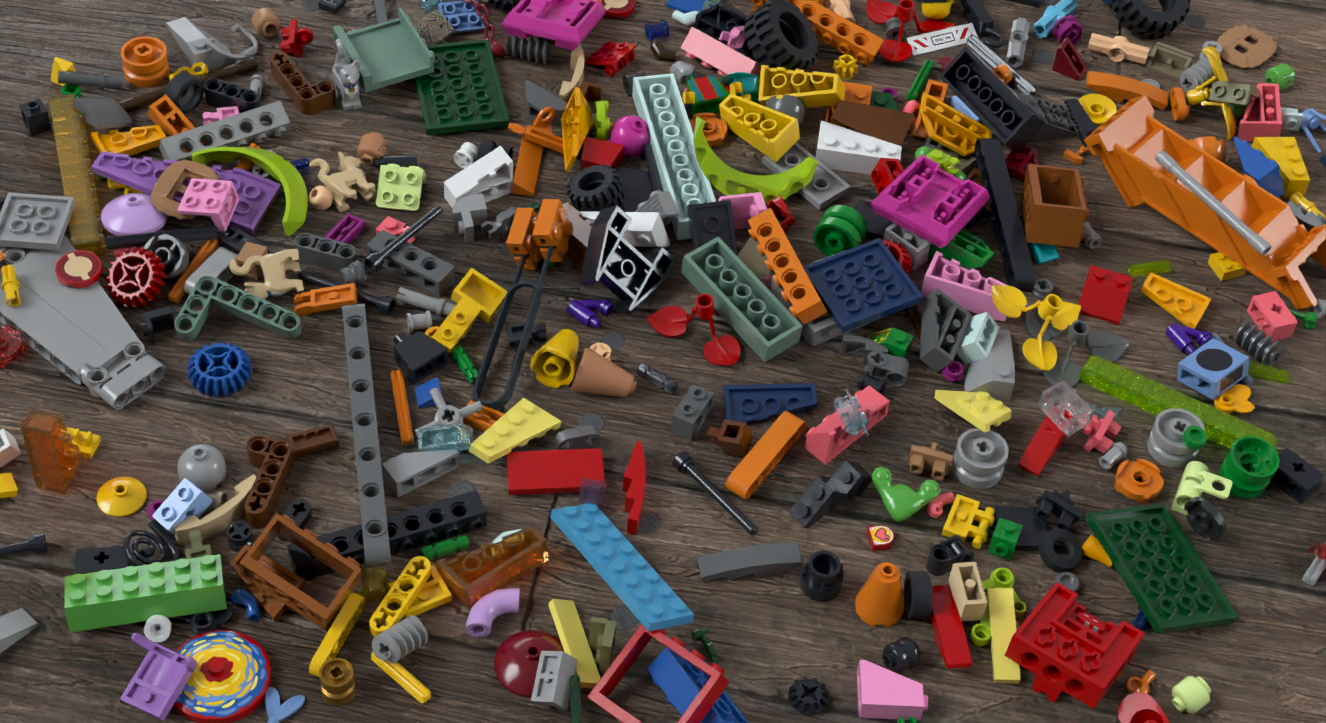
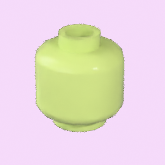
M1187 676L1173 687L1172 695L1174 698L1172 703L1180 712L1185 711L1189 714H1195L1210 701L1211 689L1201 677Z

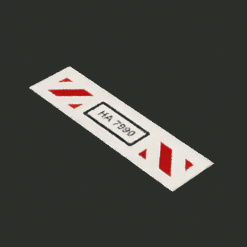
M973 23L908 37L907 41L912 47V54L914 56L965 44L967 38L971 35H975L977 38L978 36Z

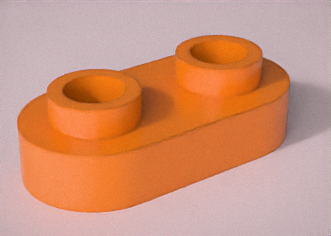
M1172 87L1169 96L1170 107L1175 121H1184L1185 117L1189 116V105H1186L1185 101L1186 93L1183 92L1181 87Z

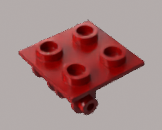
M606 42L598 51L590 54V57L584 61V64L603 65L606 69V75L614 76L634 60L636 53L633 49L637 47V44Z

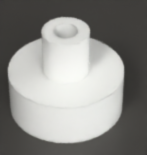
M153 615L146 621L144 634L153 642L165 641L171 632V622L166 616Z

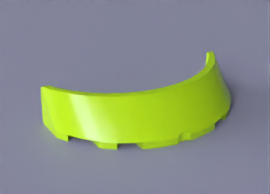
M699 116L696 117L693 138L696 159L705 177L724 195L761 192L764 202L768 203L781 195L783 200L787 199L788 196L794 194L802 187H806L811 182L818 165V161L811 156H808L797 166L773 175H751L735 170L725 164L712 151L703 133L705 120Z
M215 147L191 154L192 161L204 165L211 161L229 163L239 157L251 160L283 185L286 196V209L282 220L285 235L290 237L304 224L308 206L306 185L297 169L290 162L284 160L283 157L273 152L253 147Z

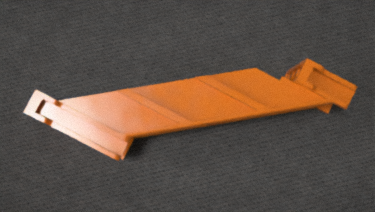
M1146 95L1127 102L1084 139L1092 155L1099 156L1129 208L1146 203L1288 297L1296 310L1314 307L1318 304L1298 266L1304 264L1309 256L1323 265L1326 270V224L1313 227L1307 232L1303 224L1299 225L1289 205L1258 186L1255 179L1247 174L1241 175L1202 150L1199 143L1191 138L1189 140L1185 139L1154 119V109ZM1162 150L1168 153L1177 161L1179 166L1253 232L1259 234L1272 246L1271 250L1264 256L1258 253L1249 245L1246 239L1171 172L1162 167L1155 160L1156 155Z

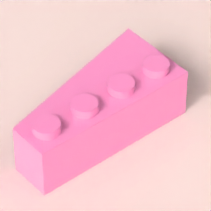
M936 251L924 277L921 290L923 297L926 298L938 288L967 311L977 314L988 312L994 320L1003 322L1007 318L996 308L991 295L993 284H1006L992 277L986 279L981 276L979 271L973 268L967 270L960 266L959 261L954 259L949 261L943 258L942 253Z

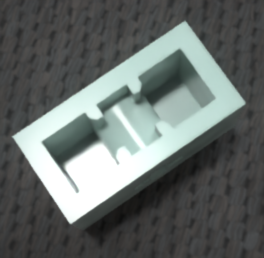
M988 312L972 316L956 352L965 364L985 359L990 353L1000 327Z

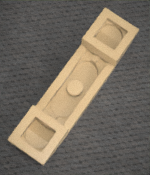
M580 44L571 53V70H574L572 81H563L559 93V98L566 103L569 102L575 87L579 88L584 80V53Z
M253 474L234 487L235 497L201 520L193 514L175 526L173 529L176 543L178 545L191 544L189 532L195 530L200 531L203 540L225 530L231 523L242 517L245 513L244 505L256 476Z

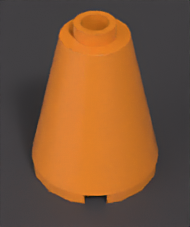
M884 562L879 564L856 596V613L862 621L870 626L876 627L877 624L890 627L898 623L903 616L905 605L900 571L892 563Z

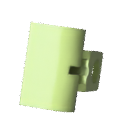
M1191 461L1185 467L1171 510L1187 515V510L1184 511L1186 502L1191 498L1201 497L1202 492L1227 499L1233 482L1209 473V468L1205 464ZM1212 483H1222L1225 487V490H1215L1212 486Z

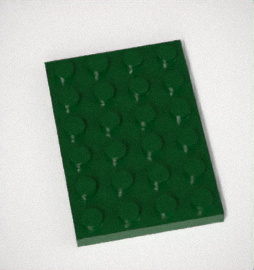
M489 40L427 45L428 50L432 51L436 61L433 63L434 72L414 78L426 134L437 135L508 127L509 117Z
M1165 503L1088 513L1085 520L1157 635L1234 623L1239 617Z

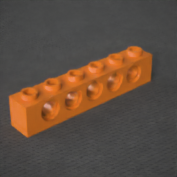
M769 208L749 219L748 222L751 229L748 231L753 241H759L756 247L761 256H767L768 259L764 260L769 271H775L776 274L772 277L778 288L783 286L784 290L781 291V294L786 303H792L793 306L789 307L792 315L796 319L800 318L803 325L827 313L772 209Z

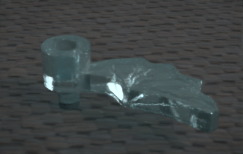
M1091 404L1085 408L1083 414L1084 416L1095 414L1099 418H1104L1107 412L1111 410L1115 413L1113 418H1116L1121 408L1103 407L1100 409Z

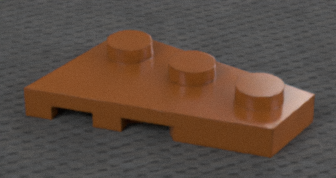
M245 544L230 562L231 567L276 623L288 606L241 576L240 561L251 548ZM262 555L258 560V563L299 590L305 587V579L265 555Z

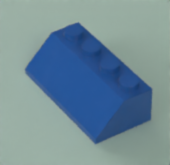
M665 648L647 668L653 676V682L662 688L667 695V701L676 707L681 714L680 718L710 678L668 648ZM725 691L722 692L701 721V723H749Z

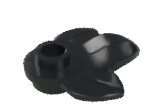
M227 604V609L184 615L183 618L190 623L192 632L200 635L214 631L216 626L227 623L233 615L234 605Z

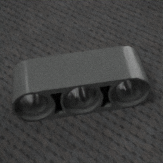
M309 233L299 234L295 238V249L298 248L299 261L340 272V269L347 267L350 263L357 260L356 248L353 245Z

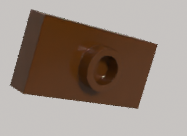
M333 424L286 435L287 442L292 448L293 458L340 446Z

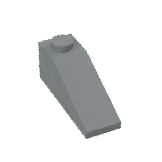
M457 449L402 453L382 463L383 479L398 498L460 467L459 451Z

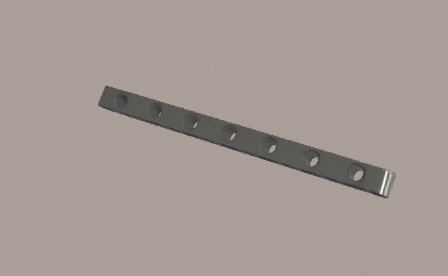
M365 303L342 305L366 567L391 564Z

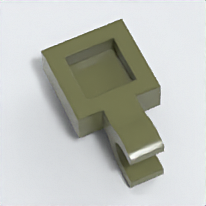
M199 530L189 532L192 549L185 550L186 559L213 555L211 545H204L203 537Z

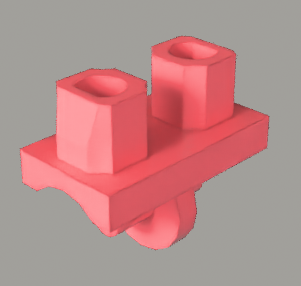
M1109 410L1106 416L1099 420L1095 414L1083 417L1081 421V427L1084 429L1083 432L1086 435L1091 433L1083 447L1088 452L1096 448L1104 454L1113 444V441L1104 435L1106 434L1113 439L1121 429V426L1112 420L1115 415L1113 411Z

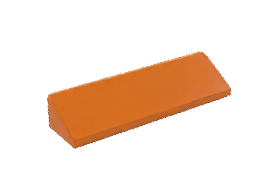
M523 135L513 179V194L534 196L544 147L524 139L525 135Z

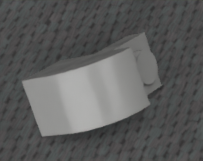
M483 194L462 197L455 202L452 208L453 228H458L459 234L464 235L465 243L474 242V226L482 225L487 221V207Z

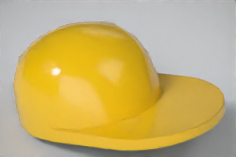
M954 0L922 3V13L926 18L932 20L945 18L949 15L951 4Z

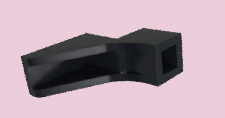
M845 460L831 478L817 475L789 510V513L803 528H809L842 500L851 496H860L872 482V476L859 463Z

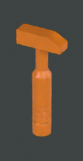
M1082 145L1076 153L1067 149L1064 151L1063 157L1075 164H1082L1084 158L1080 155L1087 153L1089 148Z

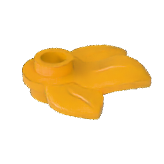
M1242 384L1233 385L1214 400L1216 411L1223 415H1229L1233 411L1242 414L1253 411L1255 406L1247 401L1251 395L1250 388Z

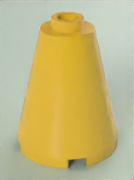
M569 329L560 330L534 353L530 368L536 374L535 378L545 386L559 388L560 385H568L573 380L576 373L579 338L574 331Z

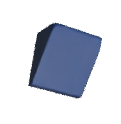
M438 377L415 388L418 408L436 406L429 391L437 387L441 393Z

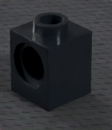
M40 98L19 105L23 123L31 136L52 130L48 111Z

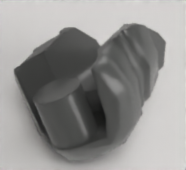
M359 260L339 270L345 284L363 285L366 283L368 269Z

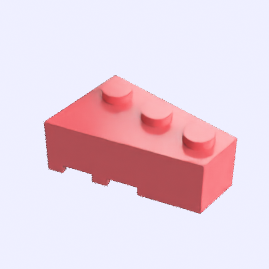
M1257 84L1256 88L1260 90L1259 98H1251L1245 115L1240 122L1239 139L1253 142L1255 137H1280L1282 119L1279 84Z

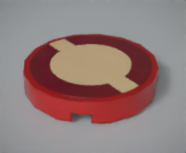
M601 0L606 10L604 16L609 18H615V16L625 18L635 10V0Z
M85 250L72 251L63 255L57 261L55 267L58 281L66 287L69 285L77 289L89 287L96 283L103 271L100 258L96 254Z

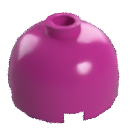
M635 115L619 118L609 130V142L624 145L623 156L627 154L632 156L631 158L639 157L644 153V144L650 143L649 128L646 121Z

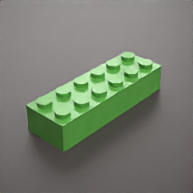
M221 554L65 576L64 609L69 633L143 622L157 614L170 618L227 609Z

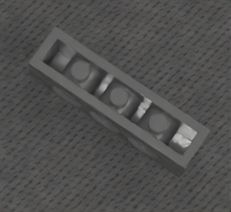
M382 230L366 245L367 256L370 253H379L395 240L397 236ZM405 242L384 259L382 266L383 269L439 298L455 282V266L408 242Z

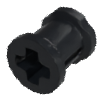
M865 371L858 381L857 388L862 390L867 386H871L882 395L887 381L884 379L879 380L871 376L868 371Z

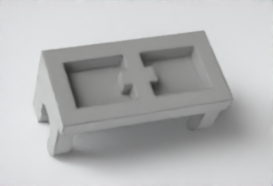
M541 651L531 701L549 709L551 706H554L560 710H568L577 659L563 651Z

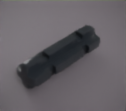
M642 363L637 368V375L644 379L647 378V381L660 389L665 388L664 391L674 394L678 389L677 382L672 379L668 380L667 376L653 368L651 370V367L647 364Z

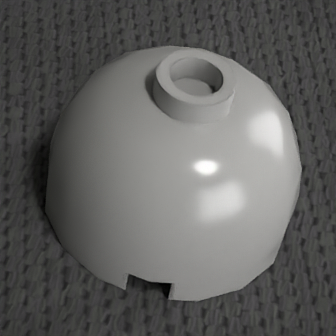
M196 444L187 448L181 454L177 464V472L180 483L186 478L203 492H208L216 489V485L221 481L222 483L225 481L227 467L223 454L217 448L209 444Z

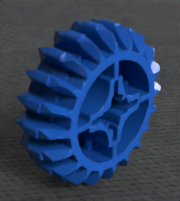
M212 341L211 346L203 344L202 350L196 349L195 355L190 356V362H188L187 366L188 379L193 388H197L199 394L205 392L207 397L214 394L216 398L221 394L227 397L230 392L236 394L237 389H243L244 384L249 383V377L252 373L251 360L246 351L242 350L239 345L234 346L232 342L225 345L223 341L220 344H214Z

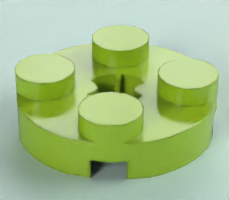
M595 101L594 106L595 139L603 141L609 140L610 118L607 117L609 112L608 101Z

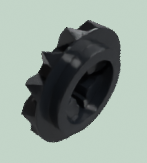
M805 676L802 680L796 679L794 684L790 686L788 699L791 706L798 712L813 715L822 712L827 707L829 691H827L825 683L821 684L817 678L812 680L807 679ZM805 691L808 693L814 692L813 698L810 696L804 697Z

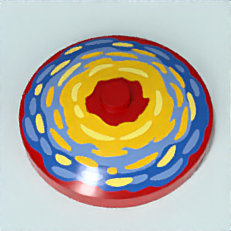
M210 631L189 639L175 651L186 657L191 656L197 661L194 672L173 705V708L186 719L196 723H231L253 712L265 699V694L271 684L270 662L261 645L251 637L235 631Z

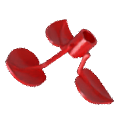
M867 0L866 13L872 22L886 24L893 17H898L901 22L898 40H885L879 49L880 55L892 62H903L912 54L911 45L901 42L904 24L910 22L912 18H914L918 32L923 34L955 27V24L936 20H925L919 24L916 15L917 11L914 10L915 4L912 0H900L898 7L892 3L878 0Z
M709 294L697 296L696 307L691 308L692 312L688 318L686 311L679 306H667L653 314L647 315V320L651 327L666 337L683 335L687 330L686 323H690L695 314L702 320H709L713 340L704 345L703 354L705 359L711 364L719 366H732L740 359V345L733 336L728 334L722 335L719 338L716 336L713 314L716 316L719 313L714 307L713 297Z

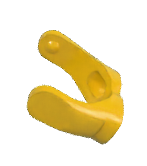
M197 62L191 68H179L170 74L169 78L171 80L174 76L185 70L191 75L207 74L208 68L205 63ZM195 67H201L202 71L195 72L194 69Z

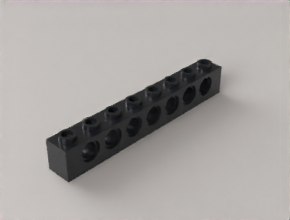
M474 490L387 516L388 536L391 537L389 538L390 555L407 552L416 547L431 545L436 541L454 538L460 534L478 531L483 527H487V511L478 491ZM362 523L317 536V540L324 545L330 543L339 550L338 554L344 558L351 557L360 565L365 563ZM295 544L287 545L292 570L296 575L305 579V581H310L329 573H337Z

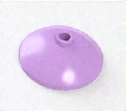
M131 193L110 201L101 212V222L104 228L113 234L128 235L155 232L166 224L169 216L166 213L159 212L152 205L151 195Z

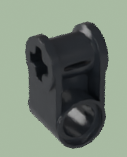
M954 535L931 548L926 569L934 576H942L952 570L953 564L970 562L974 557V553L964 546L959 535Z

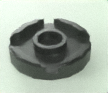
M1194 497L1186 502L1184 511L1187 510L1188 512L1186 515L1187 521L1198 535L1203 538L1209 537L1210 541H1217L1225 535L1226 523L1224 518L1211 502L1201 497Z

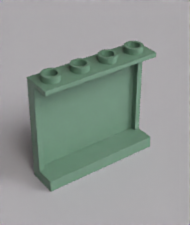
M401 7L398 8L399 18L348 33L344 32L341 25L333 27L335 45L336 39H342L346 49L345 61L350 64L355 60L360 61V78L358 81L365 93L434 72L433 63L436 61L434 53L428 50L425 39H421L417 27H413L409 15L405 14Z

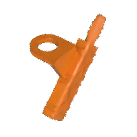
M549 106L542 109L538 113L533 125H528L527 129L522 125L509 123L508 129L516 132V134L525 135L524 139L564 154L563 138L553 135L551 121L555 114L553 107ZM550 112L546 118L541 119L545 113Z

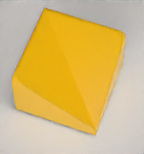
M55 57L51 81L58 84L59 70L75 72L74 64Z

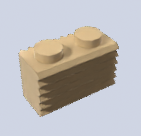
M976 562L953 564L948 579L961 622L981 620L988 602Z

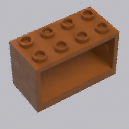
M1028 164L1021 196L1027 242L1079 247L1080 240H1083L1085 236L1084 221H1088L1089 208H1086L1087 198H1084L1085 188L1082 187L1083 178L1080 177L1079 169Z
M276 513L240 561L241 576L326 631L340 612L349 595L360 584L362 569L359 568L360 564L351 557L344 558L338 554L339 550L330 543L324 545L318 541V537L308 529L303 531L297 527L296 522L289 516L283 515L282 517ZM278 534L348 579L344 586L338 590L336 597L328 608L258 563V560Z

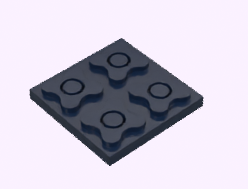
M880 238L803 267L823 305L842 332L923 302V295Z

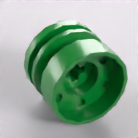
M1244 436L1237 439L1231 446L1219 468L1218 476L1233 482L1230 490L1232 495L1243 499H1253L1264 492L1279 468L1280 459L1275 448L1264 439L1255 436Z

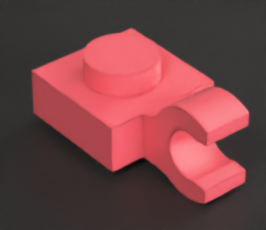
M387 216L376 228V235L384 230L398 237L410 227L406 226V223ZM411 237L406 242L413 243L416 240V238Z

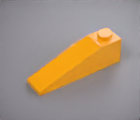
M575 87L561 118L565 171L567 172L570 171L588 131L592 130L594 125L591 107L578 87Z

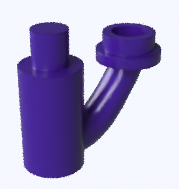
M589 299L581 301L572 300L567 306L566 312L587 327L592 325L598 328L601 325V321L596 318L597 314L588 308L599 309L600 314L607 316L612 312L614 304L609 299L604 301Z
M1172 324L1165 331V335L1182 353L1187 352L1189 355L1196 351L1193 346L1194 342L1189 336L1196 338L1197 343L1202 346L1213 338L1209 331L1203 333L1194 328L1179 326L1178 324Z

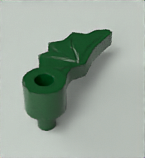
M697 628L692 630L693 640H700L711 662L718 664L712 643L709 641V638L704 636L709 633L708 629L702 630Z

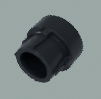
M824 549L811 555L809 561L802 569L800 588L808 598L818 602H827L839 595L844 576L843 564H841L840 559L834 553L824 551Z

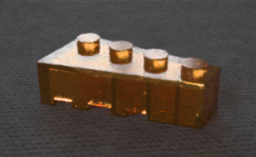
M531 526L502 537L500 542H487L480 545L481 549L470 553L463 551L458 553L454 559L446 561L444 558L436 562L438 572L449 591L470 610L482 596L507 587L548 561L549 554L547 540Z

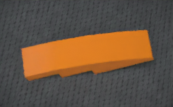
M1093 71L1087 73L1086 87L1118 103H1121L1124 99L1130 101L1146 95L1150 104L1161 110H1164L1168 105V92L1148 83L1110 73Z

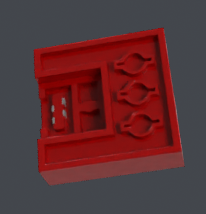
M1056 582L1013 634L1004 656L1034 673L1035 678L1032 690L1037 693H1046L1047 699L1055 702L1061 692L1064 691L1095 709L1135 655L1145 632L1124 620L1118 626L1109 620L1107 623L1086 612L1085 606L1076 602L1077 593Z

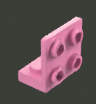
M191 179L178 207L179 214L211 216L217 230L226 231L239 202V196L233 181Z
M761 192L719 197V201L731 200L735 230L751 229L748 220L767 210Z

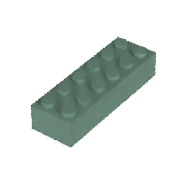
M719 237L683 257L681 273L701 294H709L713 297L714 307L717 312L764 363L800 341L803 328L801 323Z

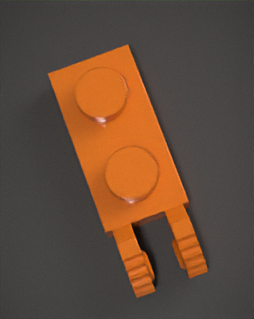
M351 283L296 294L294 303L297 305L294 307V313L298 316H307L312 312L342 308V305L357 304L356 285Z

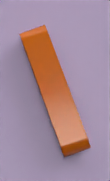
M784 411L732 471L725 483V488L747 500L800 438L806 427V421L788 411Z

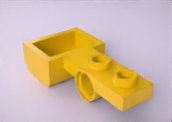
M471 268L453 290L451 300L456 302L457 305L431 338L444 346L447 352L450 353L459 340L465 337L477 317L487 323L492 320L501 308L508 291Z

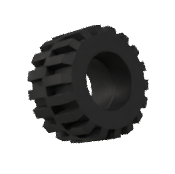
M600 164L599 166L592 165L589 168L586 167L582 171L577 172L567 184V194L573 207L578 211L600 212L601 209L616 205L619 207L624 203V188L616 170L612 169L611 166Z

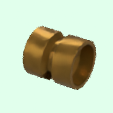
M332 658L323 663L319 670V678L324 701L332 706L348 704L355 695L354 670L351 663L342 658Z

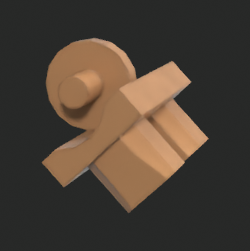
M936 442L932 443L931 448L912 445L907 464L910 465V473L922 474V470L926 469L932 471L931 477L933 479L942 481L945 475H949L953 455L936 450Z

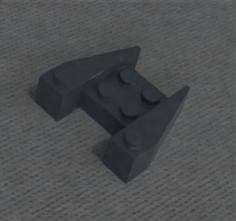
M617 205L601 209L591 226L580 278L581 285L595 283L599 280L620 298L613 310L614 314L632 311L668 278L677 261L663 247L646 250L644 255H642L623 238L632 219Z

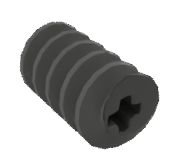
M517 36L509 37L506 44L507 56L513 55L515 58L520 56L523 60L528 57V60L531 62L535 60L536 63L540 64L543 61L544 65L547 64L550 54L548 39L542 44L540 37L536 42H534V36H531L529 40L525 38L519 39Z
M1247 320L1237 331L1234 342L1237 345H1241L1243 350H1248V354L1251 356L1255 355V359L1261 361L1263 366H1270L1284 354L1286 347L1282 346L1278 349V340L1271 344L1273 336L1268 335L1264 338L1266 331L1261 330L1257 333L1259 325L1255 324L1250 327L1252 320Z

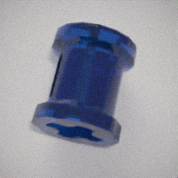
M665 19L655 24L646 23L644 26L645 35L649 41L656 37L669 36V26Z

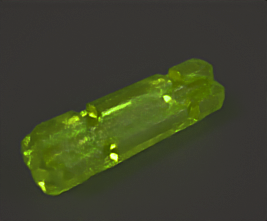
M1169 260L1132 264L1128 269L1130 276L1168 272L1171 270Z
M1249 361V375L1253 376V374H1256V377L1272 381L1277 379V382L1287 383L1289 379L1288 370L1280 369L1278 371L1275 367L1263 364L1256 365L1255 362Z

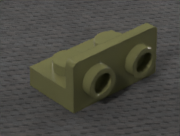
M1214 80L1209 99L1217 102L1248 105L1251 97L1259 98L1260 90L1252 85Z
M592 617L589 646L591 650L597 651L595 663H600L599 674H605L613 660L617 621Z

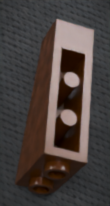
M843 100L839 101L829 121L831 124L902 146L901 152L907 143V140L904 139L906 134L911 135L916 124L912 122L915 117L912 113Z

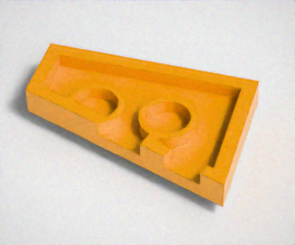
M159 125L135 127L129 132L119 133L117 129L110 130V134L99 135L98 132L90 133L100 153L110 152L129 156L159 147L160 140L167 138Z
M1154 273L1149 274L1141 289L1143 294L1185 326L1196 329L1211 301V298Z

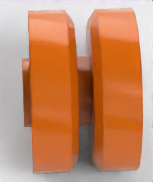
M150 36L133 38L121 48L120 55L124 77L131 85L140 88H151L162 84L169 77L170 67L167 60V48L164 42L158 38Z

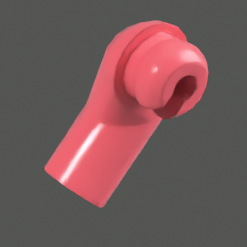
M916 100L908 101L902 112L918 113L916 109L920 110V104Z
M946 492L940 494L935 500L929 502L927 507L928 514L933 518L940 517L943 513V506L954 503L953 493Z

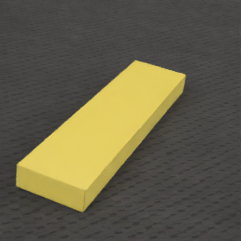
M988 588L987 601L989 628L991 629L994 683L1019 684L1021 680L1019 664L1004 656L1011 638L1016 632L1013 588Z
M552 599L548 605L564 652L577 659L574 675L576 687L594 688L601 678L574 601Z

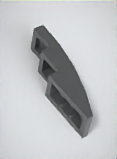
M798 542L746 546L697 557L700 576L703 582L728 576L731 581L754 574L757 579L803 565Z

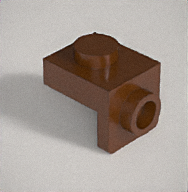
M582 81L579 88L587 102L601 101L602 86Z

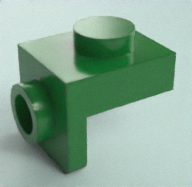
M999 518L988 553L1011 560L1023 525Z

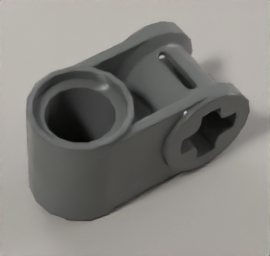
M872 351L868 354V365L865 366L863 373L868 371L871 376L879 380L884 379L887 381V384L894 387H901L906 383L909 370L908 360L881 351Z

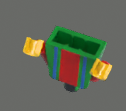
M694 73L691 75L690 80L687 81V87L683 89L681 98L684 106H689L692 118L693 115L703 112L718 113L720 112L719 104L731 93L734 95L743 93L742 83L734 82L728 87L719 82L715 76L702 77L700 73Z

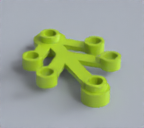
M998 568L991 573L990 579L984 580L981 583L983 584L984 591L988 590V588H1013L1015 579L1009 569ZM1013 589L1014 608H1021V610L1015 609V617H1022L1026 611V604L1019 599ZM988 602L980 624L974 625L970 634L973 644L979 647L987 645L991 638ZM1016 621V631H1017V629L1019 628V623Z

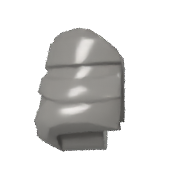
M678 61L669 70L670 73L674 74L678 83L681 84L683 76L685 81L690 80L691 75L695 73V66Z

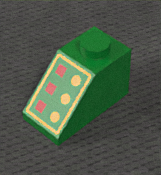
M892 327L870 333L867 339L888 348L889 355L907 359L914 336Z

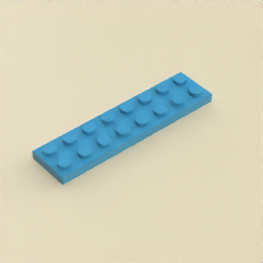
M585 503L571 507L565 506L552 510L550 518L648 631L693 622L694 613L595 503Z

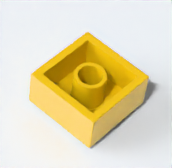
M1220 252L1210 254L1207 262L1221 281L1242 276L1246 272L1240 264L1233 262Z

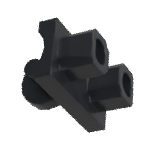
M1065 489L1062 493L1056 490L1051 493L1046 490L1035 501L1038 505L1035 514L1046 520L1050 518L1051 514L1057 516L1058 519L1055 526L1058 529L1068 530L1073 523L1082 517L1084 512L1074 507L1075 502L1069 499L1071 491Z

